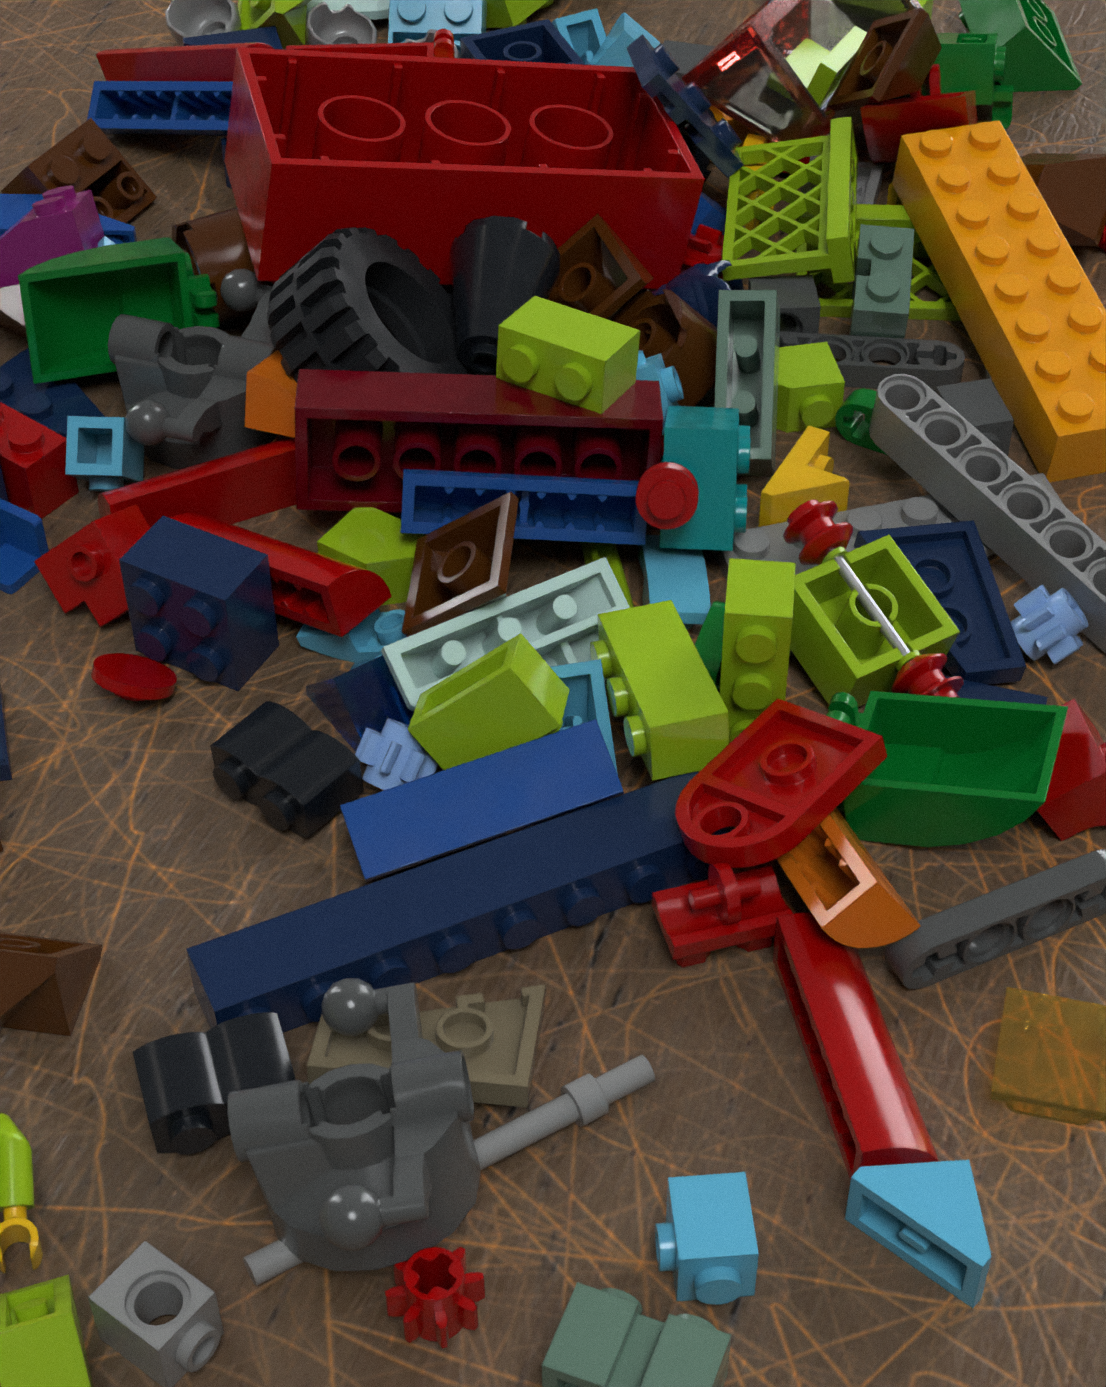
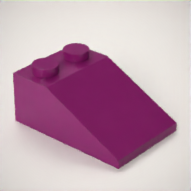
M69 185L42 193L43 200L33 203V208L0 236V287L19 284L18 275L35 265L56 257L98 247V242L105 235L91 190L75 193L74 187Z

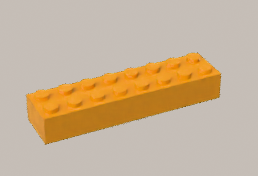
M1000 120L901 135L892 184L1000 397L1012 415L1014 425L1039 474L1044 473L1049 482H1056L1106 473V309Z

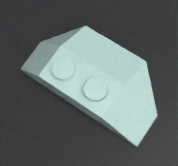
M603 557L386 645L381 649V652L407 708L414 711L421 693L522 633L549 666L591 661L590 642L599 640L597 614L627 609L630 606L607 558Z

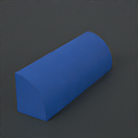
M94 81L87 120L92 118L104 134L227 136L233 81Z
M403 469L401 533L428 534L509 492H512L519 498L514 539L645 545L647 522L641 517L636 506V491L639 481Z
M594 719L342 804L340 807L365 882L623 795L624 790L597 720Z

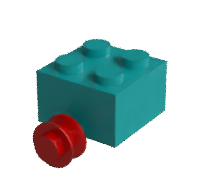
M668 406L665 432L661 439L659 463L651 466L643 473L636 491V506L639 514L648 524L660 528V548L733 551L734 533H746L747 484H736L737 473L749 474L751 437L750 426L739 425V408Z

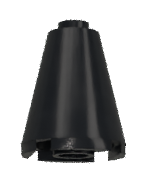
M490 216L473 220L465 226L464 233L458 238L455 237L450 249L449 259L458 355L466 367L480 375H496L498 325L532 297L538 296L548 300L560 274V252L552 238L544 231L541 238L526 230L527 222L515 217Z

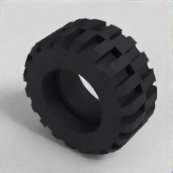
M365 227L337 229L332 234L327 235L282 274L272 287L267 310V323L272 326L270 338L274 349L279 350L283 357L281 365L288 377L293 376L296 382H298L299 369L480 375L466 367L459 358L453 295L451 293L448 294L439 283L441 281L431 268L427 270L419 262V257L409 249H402L398 246L397 240L386 234L377 235L374 229Z

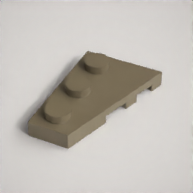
M546 984L521 987V998L485 1003L483 994L476 993L456 996V1007L419 1011L423 1039L429 1040L445 1053L458 1050L463 1051L474 1103L528 1107L545 1010ZM321 1014L307 1063L309 1085L328 1071L349 1064L371 1063L388 1069L391 1067L392 1048L389 1014L379 1015L371 1029L358 1036H343L331 1030Z

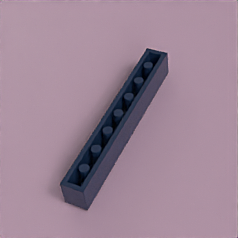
M699 771L659 781L187 948L194 993L210 1029L236 1017L272 1012L277 1013L282 1032L284 1033L311 1022H319L322 1014L321 1003L326 991L333 983L344 978H359L371 984L373 989L412 982L417 984L444 973L461 971L471 963L506 950L526 947L536 939L571 926L588 924L598 916L625 906L648 902L652 900V892L682 886L696 880H707L708 869L711 864L699 860L689 852L684 844L675 815L676 803L681 791ZM734 827L721 828L715 831L712 835H721L732 831Z

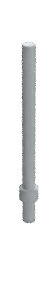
M639 1055L596 1078L591 1074H586L562 1086L561 1096L473 1140L480 1169L483 1170L574 1122L579 1127H583L608 1114L609 1104L655 1081V1074L651 1064L645 1056ZM276 1240L243 1257L246 1270L255 1286L304 1262L295 1256L280 1240Z

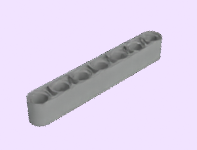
M893 374L885 377L877 388L869 427L870 437L874 443L960 522L974 520L981 541L1034 589L1043 584L1050 595L1061 588L1066 589L1078 603L1088 621L1089 626L1081 632L1106 654V542L923 381L907 374Z

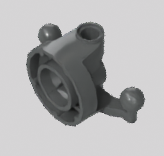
M234 269L225 275L220 288L221 297L227 307L237 312H249L256 307L250 324L241 337L230 336L225 331L206 326H194L179 330L178 327H174L168 322L127 314H120L113 322L108 339V354L110 360L116 365L127 414L125 427L132 440L144 446V455L148 459L174 469H183L270 443L278 436V434L245 427L246 374L250 369L277 351L274 349L270 338L272 326L267 323V310L273 286L263 285L261 281H257L256 274L250 270Z
M344 978L333 983L324 995L321 1007L325 1022L331 1030L343 1036H358L369 1031L379 1015L389 1014L392 1048L391 1067L388 1069L371 1063L349 1064L328 1071L312 1081L310 1085L309 1082L302 1083L301 1080H294L230 1092L228 1095V1120L235 1154L241 1163L250 1161L266 1201L278 1240L301 1261L333 1271L378 1270L409 1260L416 1252L438 1244L454 1233L476 1203L481 1169L470 1121L474 1120V1105L463 1051L458 1050L445 1053L429 1040L423 1039L419 999L415 982L373 989L371 984L359 978Z

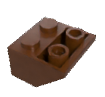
M92 118L88 119L29 164L1 191L3 194H42L55 188L72 185L75 193L91 190L98 214L123 223H127L157 198Z

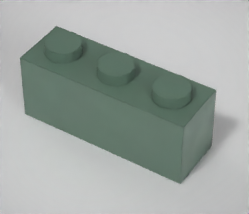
M719 290L714 407L739 408V425L750 426L749 474L737 473V476H773L775 473L780 306L777 290Z

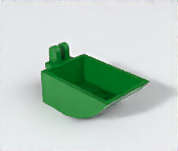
M937 33L942 49L934 64L939 63L942 93L975 90L976 105H992L993 102L992 121L1000 120L1004 129L1008 128L1012 121L1014 85H995V82H1004L1007 46H997L998 33ZM929 73L921 85L922 95H930ZM906 94L892 99L910 97V94Z
M170 237L107 245L78 251L50 259L18 275L34 384L117 371L116 365L110 360L108 354V339L111 326L120 314L168 322L174 327H178L179 330L194 326L214 328L220 326L219 314L213 309V306L217 305L216 292L210 287L209 275L207 273L193 275L189 254L184 252Z
M870 691L864 712L859 713L857 700L852 695L845 692L835 693L831 698L826 716L883 736L888 756L836 808L839 811H845L847 823L859 840L936 847L968 844L997 836L1024 822L1045 803L1068 706Z

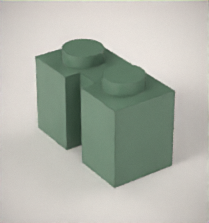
M860 225L855 259V281H853V302L849 335L905 338L910 306L914 229Z
M577 1282L542 1363V1387H724L728 1376L731 1334L717 1330L707 1320L692 1314H679L676 1316L669 1314L666 1322L641 1315L643 1312L642 1305L629 1293L615 1288L599 1290Z

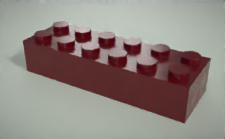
M299 369L294 407L296 509L351 511L353 508L375 507L383 512L401 513L403 469L639 481L643 473L651 466L658 464L660 460L663 411L659 381L636 380L607 410L599 414L498 379L496 375Z

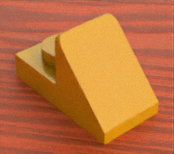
M810 425L806 428L761 491L758 527L787 522L789 515L798 506L813 499L819 502L834 501L838 506L837 512L847 510L850 483L845 477L832 473L834 459L828 456L829 431Z

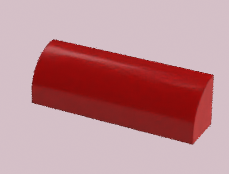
M262 42L103 50L97 53L96 57L106 81H233L237 47L274 48Z
M287 437L99 493L98 508L100 518L137 504L150 528L162 516L172 518L188 512L199 513L229 524H235L296 505L295 438Z
M182 513L171 518L268 554L275 613L339 637L346 635L392 597L385 581L372 571L199 513Z
M794 913L777 916L773 963L850 1181L851 1176L860 1167L940 1162L857 948L843 945L831 938L820 927L812 913Z

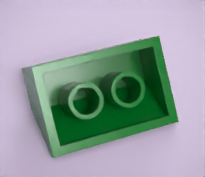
M959 0L962 11L958 15L970 33H998L997 46H1007L1004 82H999L1001 85H1014V92L1076 90L1082 85L1056 15L1043 0Z

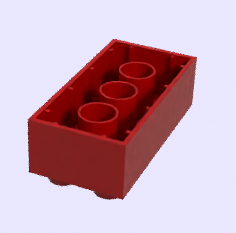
M236 48L224 162L257 281H271L274 284L282 274L335 230L349 227H365L374 229L377 235L386 234L397 240L399 247L411 250L419 257V262L427 270L431 268L441 281L439 283L441 285H452L449 259L451 245L455 237L458 238L464 233L465 226L473 220L490 216L521 219L527 222L526 230L541 238L544 231L552 238L558 249L598 213L654 278L643 289H658L680 274L705 181L675 122L666 113L665 107L655 95L652 98L642 88L634 67Z

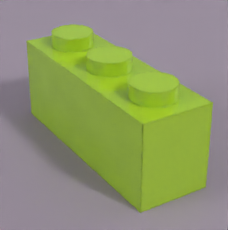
M729 558L720 678V696L729 712V743L777 698L785 701L793 621L796 563Z
M672 600L597 614L599 640L590 642L591 660L601 659L603 676L607 679L606 687L609 705L614 717L624 716V733L631 756L641 755L652 781L701 771L729 744V712Z

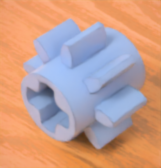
M1042 584L1014 603L1015 608L1021 615L1010 622L1019 645L1032 660L1036 661L1045 654H1048L1051 661L1057 664L1084 645L1077 634L1086 629L1089 624L1082 609L1066 589L1061 588L1050 595Z
M387 718L381 733L366 727L355 753L359 761L368 764L362 779L382 790L434 774L438 764L408 731L409 725Z

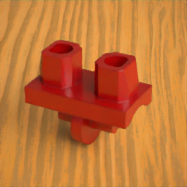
M726 861L709 865L708 880L652 892V907L673 960H676L677 965L682 968L705 963L711 951L736 945L738 948L751 952L771 947L776 931L777 916L793 914L782 898L772 865L734 873Z

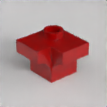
M137 504L92 521L34 561L64 613L77 609L86 603L98 625L102 627L129 612L119 559L150 529V526Z
M1075 699L1061 705L1068 706L1046 801L1037 809L1061 841L1083 830L1097 826H1106V742H1103L1098 730Z

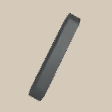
M780 331L779 347L828 342L834 358L840 360L836 363L845 381L844 387L877 389L879 383L885 377L893 374H907L920 379L935 392L936 386L961 383L965 355L962 349L950 342ZM887 361L892 362L895 365H879L873 362Z
M1106 849L1092 851L918 920L921 925L920 928L910 935L887 945L884 952L885 960L904 986L908 989H920L1105 914Z

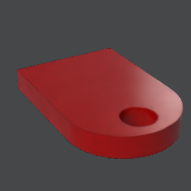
M777 698L698 772L681 791L676 803L675 815L685 846L693 856L705 863L715 864L726 861L731 868L756 866L781 857L800 844L888 757L883 736ZM736 827L728 833L712 835L721 828Z

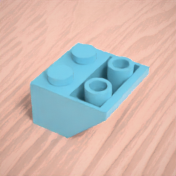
M389 0L388 43H404L406 39L419 40L426 37L430 29L437 31L439 29H448L454 36V43L461 57L460 38L486 32L487 1Z

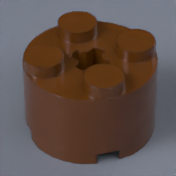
M237 207L173 225L172 240L184 252L189 254L193 275L206 273L209 275L210 287L216 292L217 305L213 306V309L219 314V324L222 325L252 316L256 307L249 312H237L227 307L220 294L223 278L234 269H248L255 273ZM261 281L263 285H274L271 281Z
M662 289L664 294L656 296L650 291L634 296L615 313L611 321L640 330L639 350H643L645 358L661 353L665 367H675L684 394V399L677 401L678 405H696L709 389L715 388L717 328L671 290Z

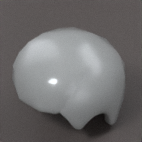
M172 0L165 12L166 25L179 46H183L182 38L240 31L241 28L239 10L231 0Z
M323 1L308 12L306 41L308 45L377 43V29L369 17L354 11L350 4H346L341 10H330L327 3Z

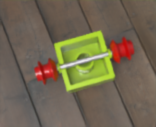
M813 499L798 506L787 519L789 525L783 534V538L788 544L802 542L804 548L798 557L802 565L817 566L795 575L790 650L828 705L832 696L838 692L852 695L857 700L858 707L867 703L870 691L960 698L957 693L964 684L962 677L946 678L941 672L947 662L946 655L959 635L960 630L890 534L847 552L846 547L852 536L853 526L848 522L838 524L833 522L832 519L838 511V506L834 501L819 502Z

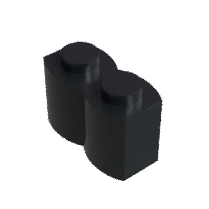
M264 702L210 745L215 766L213 777L219 788L234 800L243 798L250 804L259 806L268 822L282 831L288 829L300 836L310 837L341 811L340 805L351 802L364 791L360 762L356 755L332 736L321 731L312 730L296 714L275 702Z
M272 1012L236 1017L220 1023L206 1032H186L166 1036L149 1042L133 1051L147 1118L157 1153L195 1154L207 1149L213 1142L230 1133L228 1120V1095L230 1092L296 1080L278 1015Z

